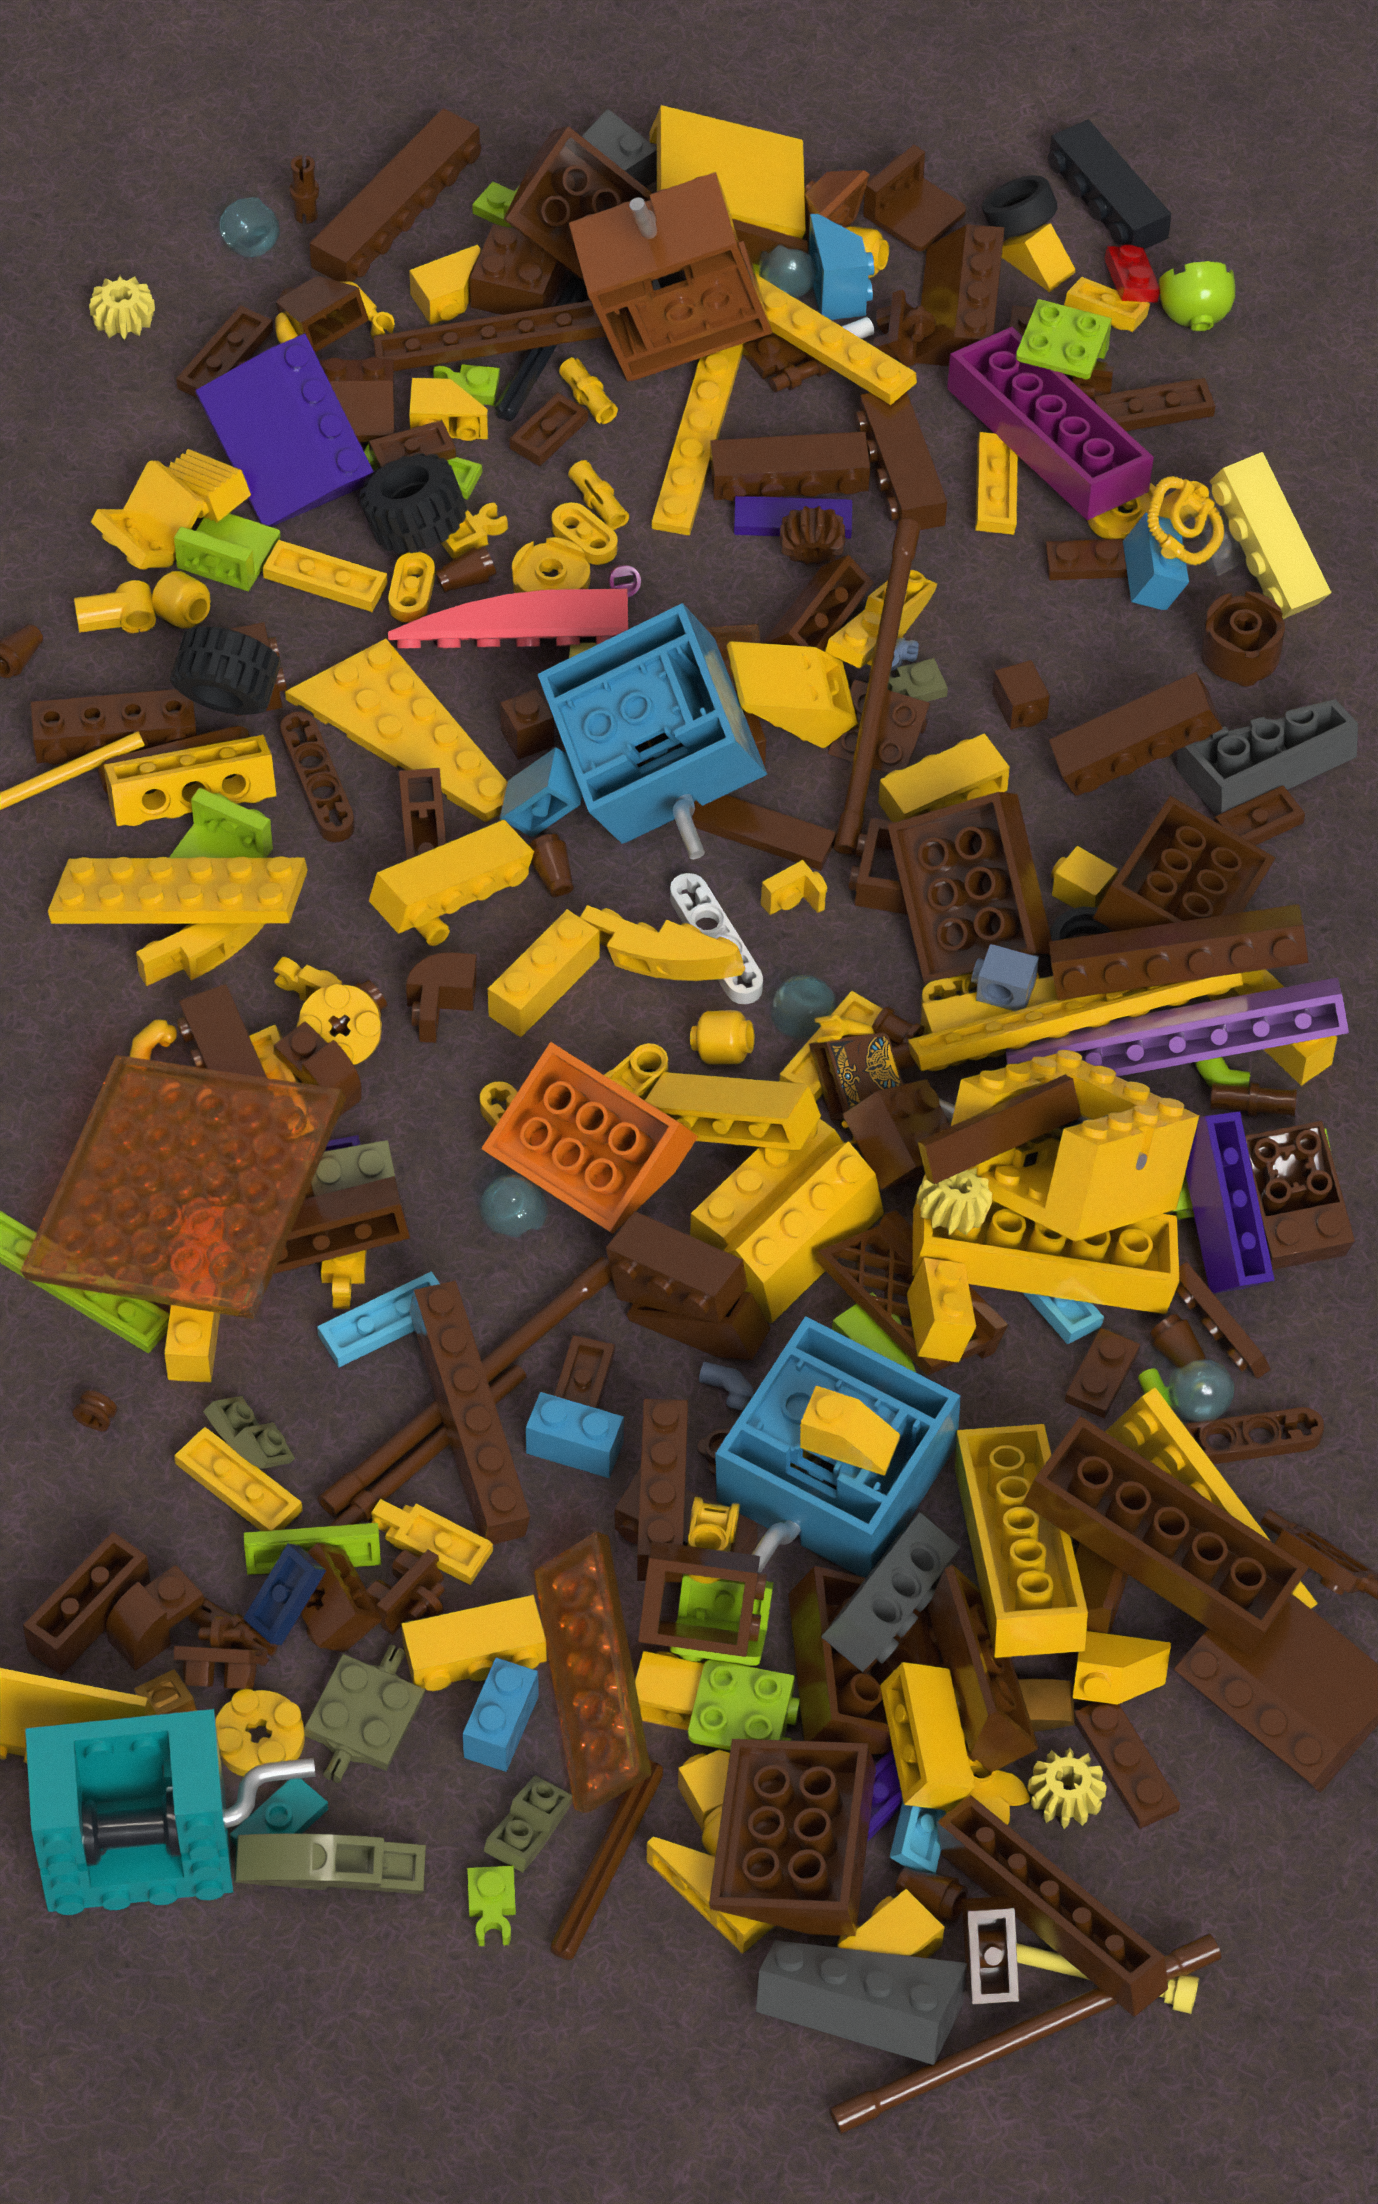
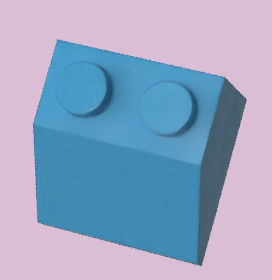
M810 214L808 269L819 313L830 320L866 316L867 301H872L873 299L872 284L870 278H868V275H874L872 252L865 251L861 236L819 214Z

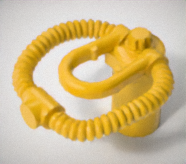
M1174 476L1161 479L1154 489L1147 515V523H1149L1147 527L1150 528L1149 532H1152L1151 535L1155 536L1154 539L1157 540L1162 548V556L1167 559L1177 558L1184 563L1195 566L1209 560L1219 549L1224 538L1222 516L1219 515L1220 512L1214 507L1215 502L1209 498L1208 488L1198 481L1183 480ZM1176 488L1175 491L1164 497L1167 490ZM1208 516L1213 528L1211 540L1201 551L1191 553L1184 549V545L1172 535L1166 534L1162 530L1158 517L1170 519L1174 529L1180 535L1186 538H1194L1202 532ZM1191 517H1194L1196 521L1193 529L1187 528L1183 522Z

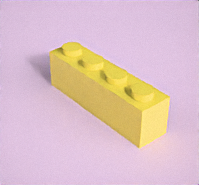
M1261 452L1222 468L1210 480L1212 495L1216 503L1222 506L1229 520L1230 532L1233 538L1240 542L1246 555L1247 567L1250 573L1257 577L1263 590V595L1278 604L1283 613V619L1319 604L1331 594L1330 588L1264 453Z

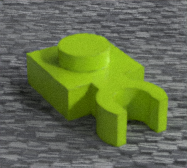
M462 364L459 373L453 372L445 366L434 367V378L451 379L482 405L495 406L500 368Z
M514 1866L467 1868L469 1917H482L477 1922L475 1929L478 1946H485V1933L490 1929L499 1930L502 1933L503 1945H509L511 1941V1927L509 1921L503 1915H516Z

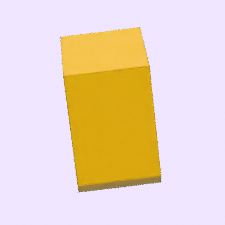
M1051 223L1044 224L1021 236L1008 238L1003 242L1002 258L1048 292L1075 273V267Z

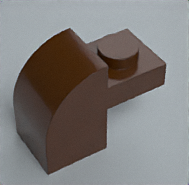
M434 954L421 960L410 971L406 981L407 1007H412V1026H419L420 1042L436 1043L440 1009L474 1011L477 985V954Z
M303 1022L274 1045V1055L302 1081V1094L305 1102L329 1124L361 1101L362 1087L357 1070L335 1040L327 1043L308 1023Z
M177 1565L171 1567L145 1587L140 1582H137L118 1600L108 1616L106 1622L108 1641L129 1665L137 1671L171 1646L169 1629L205 1603L204 1595Z

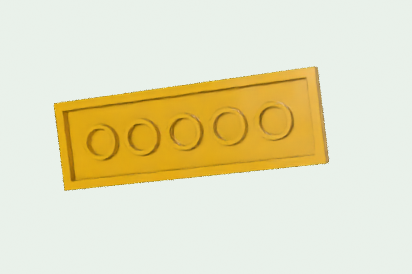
M283 856L275 858L82 857L68 859L49 906L48 914L51 924L290 923L308 869L305 858H287Z

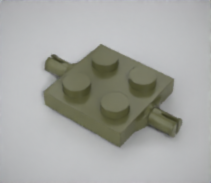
M389 1645L379 1666L368 1665L345 1654L342 1655L304 1729L306 1737L324 1744L334 1753L326 1770L323 1772L324 1777L328 1780H331L334 1774L333 1782L340 1783L350 1761L368 1763L387 1771L425 1696V1689L407 1682L395 1674L406 1655L400 1647H398L395 1654L396 1646Z

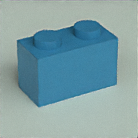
M1145 513L1123 540L1131 602L1160 610H1167L1189 583L1187 566L1180 559H1167L1162 556V548L1157 540L1154 539L1155 536L1151 535L1152 532H1149L1150 528L1147 527L1149 524L1147 523L1148 513ZM1159 516L1158 521L1162 530L1166 534L1172 535L1183 545L1182 535L1174 529L1171 520Z
M555 747L509 779L500 819L505 820L509 825L524 834L534 837L577 808L581 803L582 793L567 753Z
M540 1392L526 1426V1454L606 1478H610L624 1443L623 1416Z
M495 1658L463 1732L464 1758L507 1772L539 1696L538 1671Z

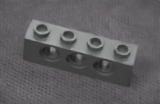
M919 1512L895 1538L821 1637L862 1672L875 1659L881 1664L884 1663L899 1645V1642L893 1637L897 1634L902 1638L916 1622L918 1616L913 1613V1610L916 1609L921 1612L932 1600L935 1589L931 1586L933 1583L938 1585L944 1569L952 1565L950 1560L959 1550L960 1546Z

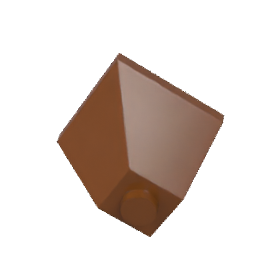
M865 170L826 172L817 182L812 180L804 188L806 231L802 238L808 241V247L810 214H819L844 228L849 227L856 220L870 174ZM808 251L805 254L806 260H808Z

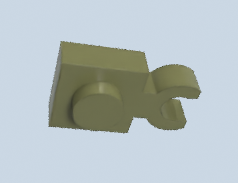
M932 658L897 667L896 678L890 676L887 690L927 702L947 697L948 687L935 659Z

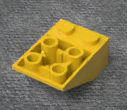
M729 642L726 645L730 658V670L734 676L737 688V697L741 708L747 713L754 714L770 722L775 727H780L798 736L801 740L808 741L820 748L827 747L842 734L858 724L843 661L816 647Z

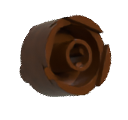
M1245 591V596L1232 597V593H1228L1217 598L1209 607L1206 615L1202 642L1203 663L1219 677L1247 687L1272 674L1280 662L1285 634L1283 613L1278 604L1263 594Z

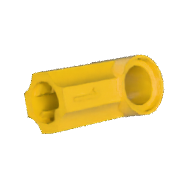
M132 580L121 584L114 593L74 598L79 633L122 627L123 630L129 633H137L139 629L140 632L152 629L156 623V617L151 600L150 586L143 581Z

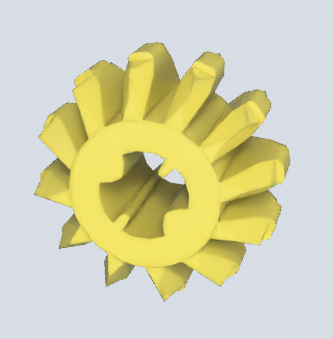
M119 275L117 281L112 282L104 279L103 287H94L93 298L90 299L89 308L97 331L105 330L109 338L116 333H120L125 340L128 332L140 336L142 327H150L152 316H154L155 304L147 284H139L136 277L126 281Z
M977 1168L965 1170L934 1185L927 1180L925 1174L917 1193V1204L921 1206L920 1217L932 1219V1229L942 1226L947 1229L949 1235L955 1229L967 1235L973 1227L979 1228L981 1223L985 1221L992 1204L991 1197L993 1193L988 1190L989 1179L977 1177Z
M1070 1747L1065 1751L1063 1758H1060L1051 1750L1047 1754L1046 1762L1037 1761L1033 1767L1034 1776L1028 1782V1791L1033 1795L1031 1800L1033 1810L1045 1809L1043 1818L1046 1823L1053 1820L1055 1816L1061 1817L1060 1823L1064 1829L1069 1825L1071 1817H1074L1083 1826L1087 1822L1088 1814L1097 1815L1101 1810L1102 1802L1100 1800L1105 1797L1107 1789L1105 1782L1101 1781L1103 1776L1101 1766H1090L1091 1758L1088 1753L1079 1759L1073 1758L1074 1753ZM1064 1785L1071 1786V1790L1064 1789Z

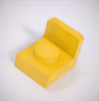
M801 860L762 882L761 906L769 915H772L781 909H792L804 897L812 908L819 913L825 909L827 885L820 873L817 871L812 872L807 864Z

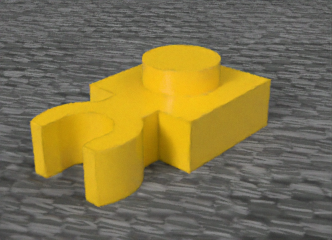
M495 503L484 505L480 509L479 514L472 516L467 509L464 522L459 524L460 528L441 543L453 559L472 546L477 549L483 545H488L487 535H500L508 529V521L505 515L498 519H493L498 516Z
M282 957L273 968L274 972L279 974L274 981L275 984L284 990L298 992L299 998L303 1001H306L320 988L342 984V981L338 980L329 971H320L307 964L302 969L296 962L286 957Z

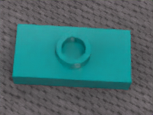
M301 1778L289 1779L230 1833V1840L236 1846L238 1835L302 1834L328 1810V1802Z

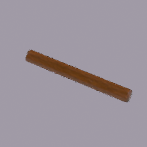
M649 1759L641 1761L551 1942V1952L555 1956L561 1957L564 1960L574 1958L663 1778V1767L659 1763Z

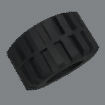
M418 453L414 456L406 455L398 460L390 461L384 467L372 473L373 476L365 481L363 484L364 488L360 490V504L378 545H382L383 549L387 551L394 550L395 553L403 554L407 551L416 553L422 549H430L435 544L447 540L450 534L456 533L460 528L459 524L463 523L466 518L467 505L453 469L446 459L439 458L435 454L425 456L424 453Z
M195 627L188 629L183 634L170 681L178 692L204 707L229 714L254 715L263 713L268 708L280 669L281 659L271 648L246 634L220 627Z

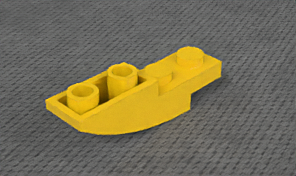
M910 570L897 638L903 637L927 605L937 587V583L926 579L922 573L915 570ZM888 580L868 596L865 610L829 638L826 653L858 668L865 664L872 665Z
M587 905L580 916L581 919L599 930L600 944L608 947L614 965L634 973L671 980L703 981L739 976L746 969L739 948L735 943L724 937L715 939L704 935L699 929L688 923L679 925L666 920L658 933L655 928L646 923L639 922L634 924L624 920L618 913L607 908L601 911Z
M266 923L189 924L180 932L160 941H153L136 952L139 976L145 985L148 986L184 969L192 981L232 957Z

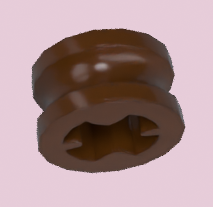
M90 1390L84 1391L79 1398L81 1404H77L72 1411L74 1418L83 1426L100 1432L106 1431L111 1424L109 1418H113L118 1411L116 1404L102 1393Z

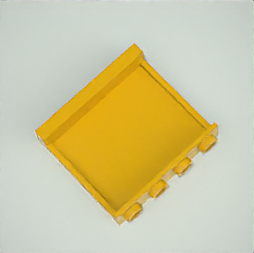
M663 105L660 106L650 130V143L657 144V191L716 172L732 219L800 239L803 238L806 231L803 140Z

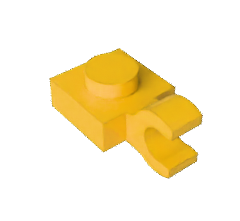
M367 1250L322 1261L321 1281L322 1283H332L333 1309H350L352 1284H365Z

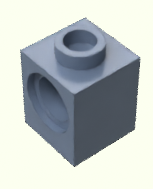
M990 944L985 960L977 959L971 982L978 984L976 1001L1012 1011L1027 1008L1036 983L1039 957Z

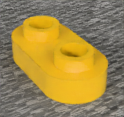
M570 502L555 508L552 513V532L556 538L569 540L581 547L586 554L587 562L590 564L602 565L615 558L618 550V539L614 530L581 504ZM573 525L576 526V528L570 529L567 528V526Z
M409 552L402 555L395 564L388 600L389 611L398 621L410 623L424 617L428 612L435 581V564L427 554Z

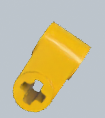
M656 1044L640 1045L613 1070L608 1071L604 1075L645 1101L663 1072H669L667 1053ZM647 1069H654V1070H656V1071H653V1072H644V1070H647Z
M695 1497L690 1518L687 1546L730 1552L731 1544L734 1543L740 1504L732 1503L728 1507L703 1503L702 1498ZM689 1575L694 1581L706 1584L720 1580L718 1578Z

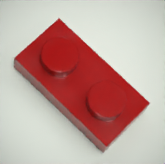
M1123 245L1121 247L1107 246L1104 260L1121 301L1158 302L1160 295L1159 284L1144 248L1134 245Z

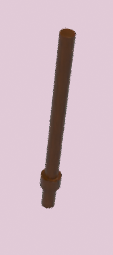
M519 1365L513 1366L490 1386L495 1405L527 1378L525 1371ZM445 1426L369 1491L362 1490L349 1502L350 1507L328 1526L355 1525L361 1520L367 1522L371 1519V1512L380 1499L385 1501L450 1445Z

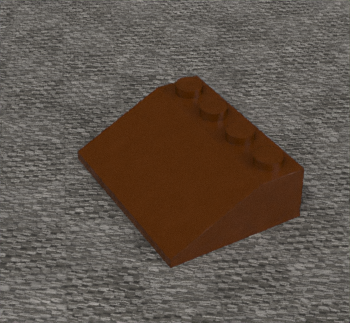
M566 126L554 129L532 160L504 220L584 282L569 222L619 206L624 202H630L634 198L639 197L645 202L651 200L650 194L653 193L572 128Z
M995 792L887 825L924 985L939 979L973 973L977 959L985 960L990 944L1039 957V959L1050 956L1049 942L1052 939L1018 794Z
M1170 795L1111 884L1093 918L1116 932L1241 913L1276 857Z
M814 1566L788 1594L804 1741L868 1743L871 1754L888 1753L893 1750L880 1685L902 1662L939 1667L940 1664L938 1649L929 1634V1627L933 1626L928 1611L930 1602L921 1612L916 1609L913 1610L918 1619L902 1638L897 1634L893 1637L899 1642V1645L884 1663L881 1664L875 1659L862 1672L821 1636L865 1578Z
M1293 1594L1251 1656L1209 1628L1174 1668L1183 1680L1319 1793L1324 1790L1378 1725V1663Z
M732 1739L709 1900L710 1909L806 1934L856 1936L876 1774L868 1743Z

